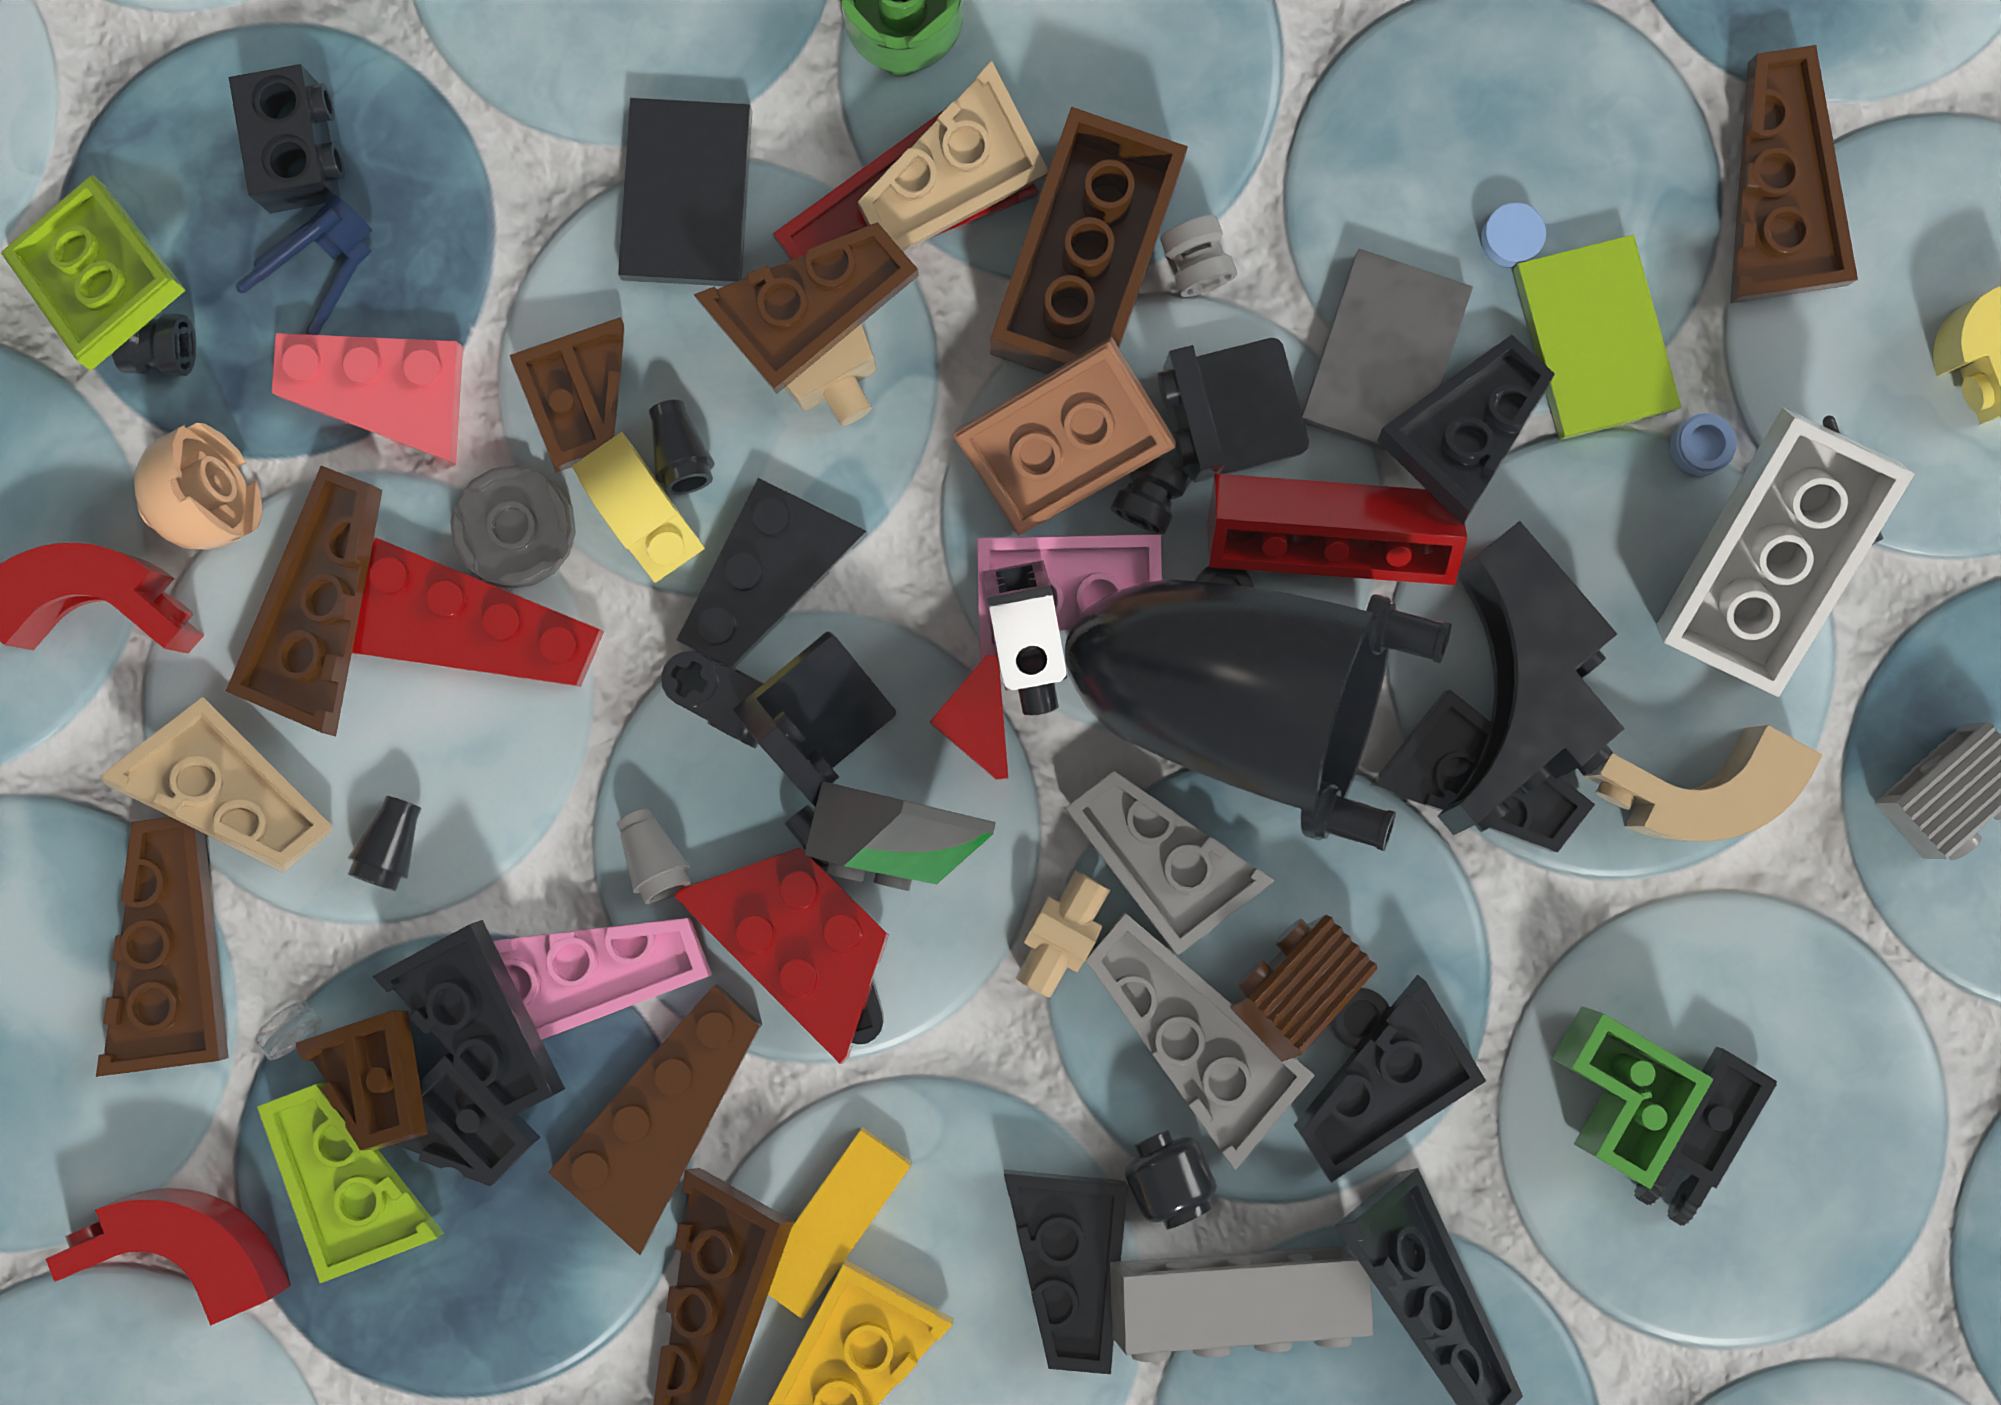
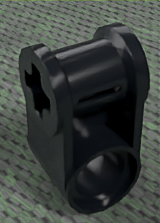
M693 651L680 652L671 657L664 665L661 674L662 688L666 696L675 704L706 719L707 724L756 749L757 741L733 709L764 683L737 669L733 671L705 655ZM696 663L703 666L700 671V677L707 681L706 688L703 692L691 690L687 697L680 693L683 683L676 679L677 672L681 668L691 671Z

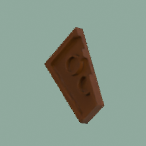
M876 222L810 248L807 254L772 268H769L767 265L747 273V278L716 289L715 286L694 294V296L761 377L778 394L919 276L918 268L882 226Z

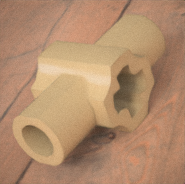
M1075 870L1059 900L1048 895L1023 941L1032 949L1019 970L1016 979L1039 994L1051 998L1067 968L1078 973L1103 928L1102 924L1094 921L1110 889Z

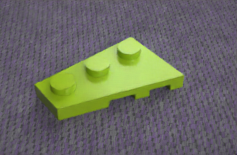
M324 1081L257 1106L319 1283L438 1239L444 1234L380 1151L360 1150L345 1128V1119L342 1113L331 1106L321 1089L326 1085Z

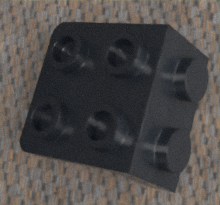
M1267 338L1196 356L1193 345L1168 352L1163 366L1164 371L1158 372V383L1165 407H1174L1179 430L1173 432V437L1176 440L1175 448L1179 462L1182 467H1190L1194 483L1214 478L1215 473L1231 474L1300 456L1308 449L1309 438L1302 418L1303 415L1285 349L1279 339Z

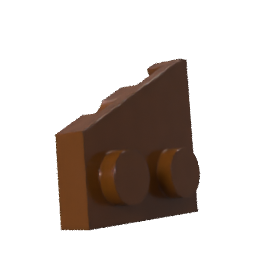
M621 317L509 355L555 473L571 468L575 463L615 437L625 334L624 323Z

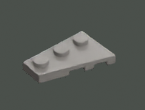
M1112 771L1065 807V810L1177 956L1275 882L1274 879L1258 868L1253 867L1217 840L1187 822L1173 810L1115 771Z

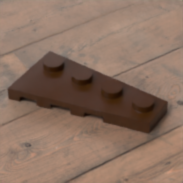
M1816 45L1757 53L1748 62L1730 304L1845 287L1858 280Z
M172 817L134 821L131 824L121 902L125 904L121 935L115 936L112 961H117L112 997L106 999L103 1024H108L105 1050L103 1054L98 1056L96 1077L215 1062L229 1058L205 834Z
M715 984L548 1172L639 1255L645 1250L658 1221L681 1181L682 1175L702 1141L717 1108L726 1095L762 1026L761 1022L718 984Z

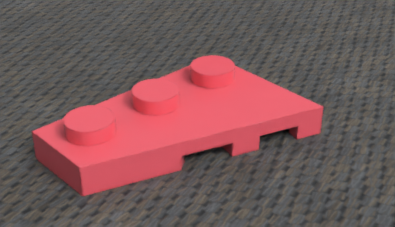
M275 334L272 394L456 465L463 346L457 341Z

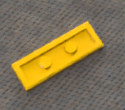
M861 1127L794 1222L768 1295L803 1320L909 1170L912 1162L867 1129Z

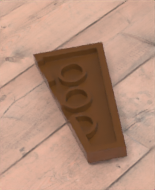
M320 466L226 692L320 733L336 737L383 490L356 478Z
M701 1168L686 1169L682 1192L689 1194L685 1222H680L677 1225L674 1247L675 1250L681 1251L677 1285L669 1287L666 1312L671 1313V1331L669 1345L662 1346L660 1351L653 1405H729L794 1221Z

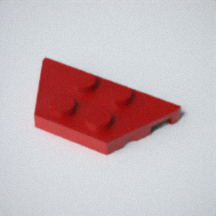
M801 847L680 889L674 897L839 1064H843L850 1056L851 1044L862 1010H865L872 989L871 983L877 965L881 961L889 934L810 856L804 855L805 851Z

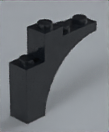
M1518 521L1462 567L1457 575L1458 580L1464 586L1477 610L1487 637L1493 666L1494 700L1488 736L1479 761L1468 781L1454 800L1437 816L1453 835L1472 826L1483 832L1494 825L1510 810V807L1504 800L1518 788L1526 794L1541 784L1551 774L1557 779L1576 769L1583 776L1590 773L1613 754V751L1607 744L1625 729L1582 679L1606 659L1600 649L1618 633L1521 521Z

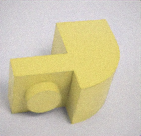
M2001 286L1986 292L1953 311L1939 328L1933 346V364L1936 376L1956 369L1960 370L1963 378V397L1967 405L1975 411L1980 424L2001 417Z
M620 432L572 466L581 485L623 546L630 550L654 583L705 549L700 539L671 502L660 483L656 480L653 472L623 432Z

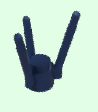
M335 195L308 222L254 261L255 268L236 283V290L240 293L247 292L312 242L333 260L341 253L345 254L344 262L306 330V335H318L357 266L372 252L363 240L373 230L347 203Z

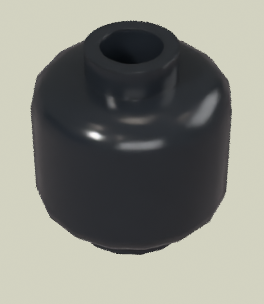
M1165 1130L1134 1145L1139 1157L1128 1164L1125 1170V1178L1143 1217L1147 1221L1153 1223L1163 1222L1166 1229L1169 1230L1183 1225L1211 1210L1208 1200L1215 1194L1217 1184L1195 1139L1182 1137L1173 1140L1169 1131Z

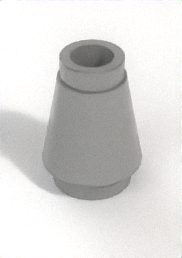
M650 808L634 811L617 822L633 893H641L645 904L663 901L674 896L680 889L690 886L691 882L686 873L690 869V865L659 821L654 817Z

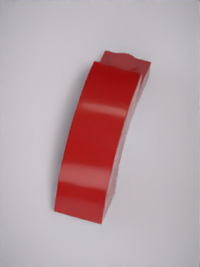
M72 542L55 543L32 548L0 564V642L3 645L35 650L56 624L69 612L85 604L106 601L118 609L163 649L189 654L204 635L188 622L193 613L176 598L164 592L175 578L156 565L138 557L94 544Z
M161 1188L137 1192L95 1209L99 1222L65 1236L69 1248L45 1259L54 1282H57L124 1253L148 1252L163 1256L178 1265L190 1278L210 1326L269 1301L291 1286L274 1246L251 1218L232 1204L216 1196L182 1188Z

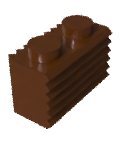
M1324 915L1308 924L1302 918L1295 921L1276 940L1275 945L1281 951L1269 965L1264 960L1259 961L1236 984L1243 993L1230 1005L1231 1010L1281 1062L1302 1055L1378 969L1377 964L1369 960L1368 954L1361 951L1359 945L1352 942L1350 935L1343 933L1342 927L1335 924L1333 917Z

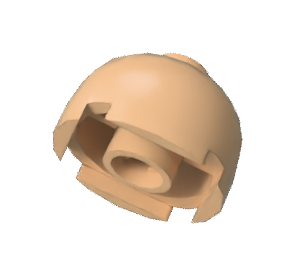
M195 423L187 428L183 425L156 440L145 449L134 472L135 498L143 521L166 540L187 549L213 550L229 545L256 530L263 513L261 492L256 481L246 485L244 477L238 469L239 466L247 463L241 452L222 433L203 423Z

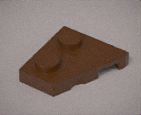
M391 1010L296 1042L297 1053L301 1059L313 1061L326 1080L327 1084L321 1090L331 1106L342 1113L345 1119V1128L360 1150H378L428 1134L408 1011Z

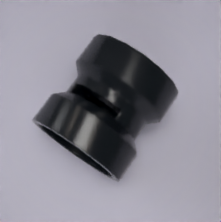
M163 314L157 320L152 319L112 353L116 367L123 373L145 374L152 367L159 369L165 375L187 376L191 373L196 358V336L191 320L188 316L180 314Z
M1157 457L1129 473L1133 483H1129L1127 488L1118 491L1110 509L1122 519L1142 529L1164 535L1173 517L1170 511L1172 506L1170 500L1183 496L1191 478L1180 468Z

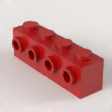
M1214 474L1207 519L1209 567L1455 585L1468 538L1465 523L1463 525L1427 489Z

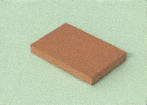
M1112 336L958 427L953 433L959 446L1018 536L1172 450L1176 444V440Z

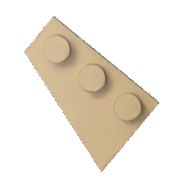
M992 61L980 72L976 80L960 97L943 111L937 118V121L911 148H908L858 201L857 206L867 225L878 222L903 252L1047 177L1049 170Z
M204 697L200 698L100 775L104 784L283 873L332 833V825Z

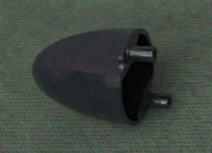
M1170 579L1131 586L1103 597L1089 606L1071 626L1064 651L1068 676L1077 693L1091 713L1116 736L1195 772L1256 795L1301 809V830L1305 837L1319 841L1327 839L1329 834L1385 851L1394 827L1396 812L1382 810L1368 804L1347 799V795L1355 778L1371 730L1383 685L1389 650L1393 649L1441 663L1449 642L1452 624L1396 610V603H1393L1389 597L1378 594L1371 596L1365 611L1328 601L1271 590L1214 582Z

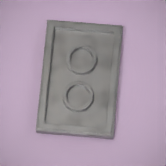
M1359 248L1355 253L1302 412L1304 423L1385 450L1377 442L1381 429L1441 386L1473 286Z

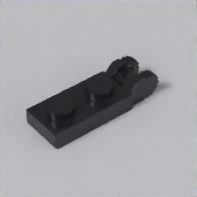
M1717 1046L1701 1071L1713 1078V1081L1651 1189L1638 1183L1634 1190L1636 1199L1651 1206L1662 1195L1678 1167L1690 1173L1691 1176L1680 1184L1667 1211L1669 1219L1680 1226H1685L1686 1223L1688 1224L1693 1219L1712 1187L1717 1189L1777 1085L1775 1079Z

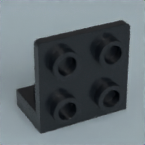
M830 631L821 635L733 709L757 743L815 808L822 781L834 783L840 778L833 768L896 715L895 708L838 638Z

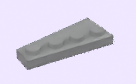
M1124 912L1093 948L1086 961L1233 1169L1236 1170L1315 1075L1296 1058L1281 1062L1231 1010V1003Z

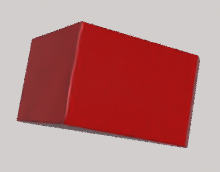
M998 654L986 655L929 723L995 780H1005L1009 777Z

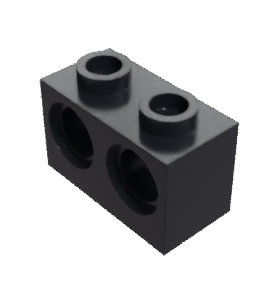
M301 64L228 77L248 195L270 214L326 204L335 195L340 197L337 180L344 178L345 170L340 150L337 144L330 140L327 121L334 120L335 112L327 86L324 83L319 84ZM296 100L292 113L285 118L277 119L281 106L289 101ZM306 158V165L303 171L295 177L287 178L289 166L297 159Z

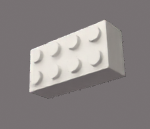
M1782 407L1656 626L1663 642L1779 697L1915 473L1893 458Z

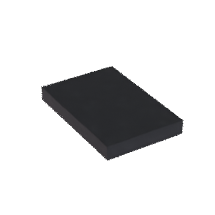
M630 98L618 275L622 281L726 286L742 280L753 114L750 104Z

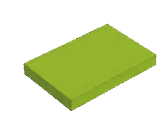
M94 175L88 177L1 252L76 361L90 371L186 291L108 187Z
M1634 234L1521 262L1513 268L1536 357L1555 373L1546 394L1559 441L1664 415L1682 408Z

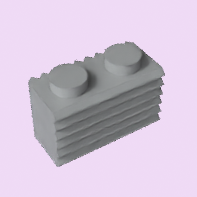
M1989 722L1963 724L1956 728L1954 733L1949 735L1945 741L1940 743L1936 749L1932 750L1927 757L1923 758L1918 765L1914 766L1909 773L1903 775L1900 781L1894 783L1892 788L1885 791L1884 795L1875 801L1876 806L1923 859L1949 858L1950 860H1956L1965 856L1981 842L1982 837L1978 834V831L1992 818L1995 820L2001 819V734L1996 732L1995 726Z

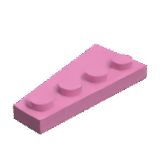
M691 917L493 940L541 1040L712 975Z

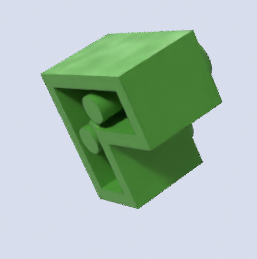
M1582 1006L1551 1060L1604 1091L1574 1145L1651 1189L1711 1085L1713 1078L1606 1014Z

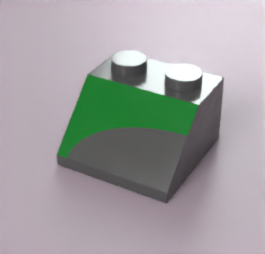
M822 781L804 855L828 861L827 874L863 882L866 871L876 872L873 883L909 891L912 880L937 885L993 835L996 822Z

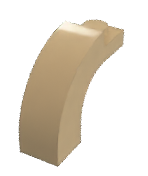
M1769 725L1745 728L1721 771L1707 783L1688 790L1673 786L1615 754H1612L1600 766L1583 777L1599 785L1595 793L1604 800L1628 810L1632 804H1635L1625 824V827L1665 840L1719 841L1753 832L1781 815L1805 789L1823 754Z

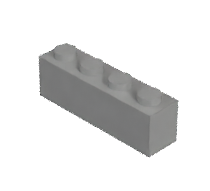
M1349 1246L1110 1262L1112 1338L1126 1355H1131L1132 1359L1136 1361L1160 1362L1170 1357L1169 1352L1193 1350L1195 1355L1201 1357H1223L1231 1353V1347L1254 1345V1348L1261 1352L1279 1353L1291 1350L1292 1342L1314 1341L1316 1345L1326 1348H1342L1352 1345V1338L1373 1336L1371 1279Z

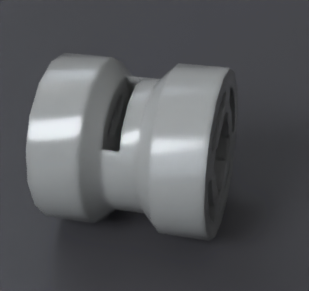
M1206 215L1186 221L1173 227L1161 236L1160 241L1166 257L1173 259L1178 269L1175 282L1182 297H1191L1216 289L1234 279L1238 274L1232 256L1224 253L1220 240L1223 232L1215 215Z

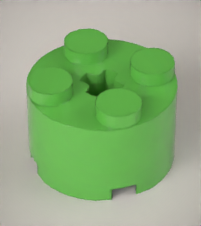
M840 0L846 31L855 49L870 63L899 77L909 76L915 71L930 67L941 60L954 46L963 24L962 0H899L897 2H893V0Z

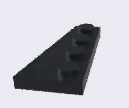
M1415 1168L1398 1172L1335 1225L1336 1229L1456 1405H1516L1523 1397V1394L1419 1169Z

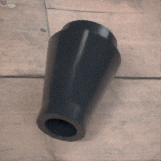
M673 399L662 401L649 409V415L652 422L656 480L663 483L665 491L671 495L689 494L708 486L713 480L711 469L714 467L715 462L690 420L684 402Z
M386 796L381 809L348 856V859L353 861L348 875L367 883L396 891L400 879L408 878L416 824L422 808L407 801Z

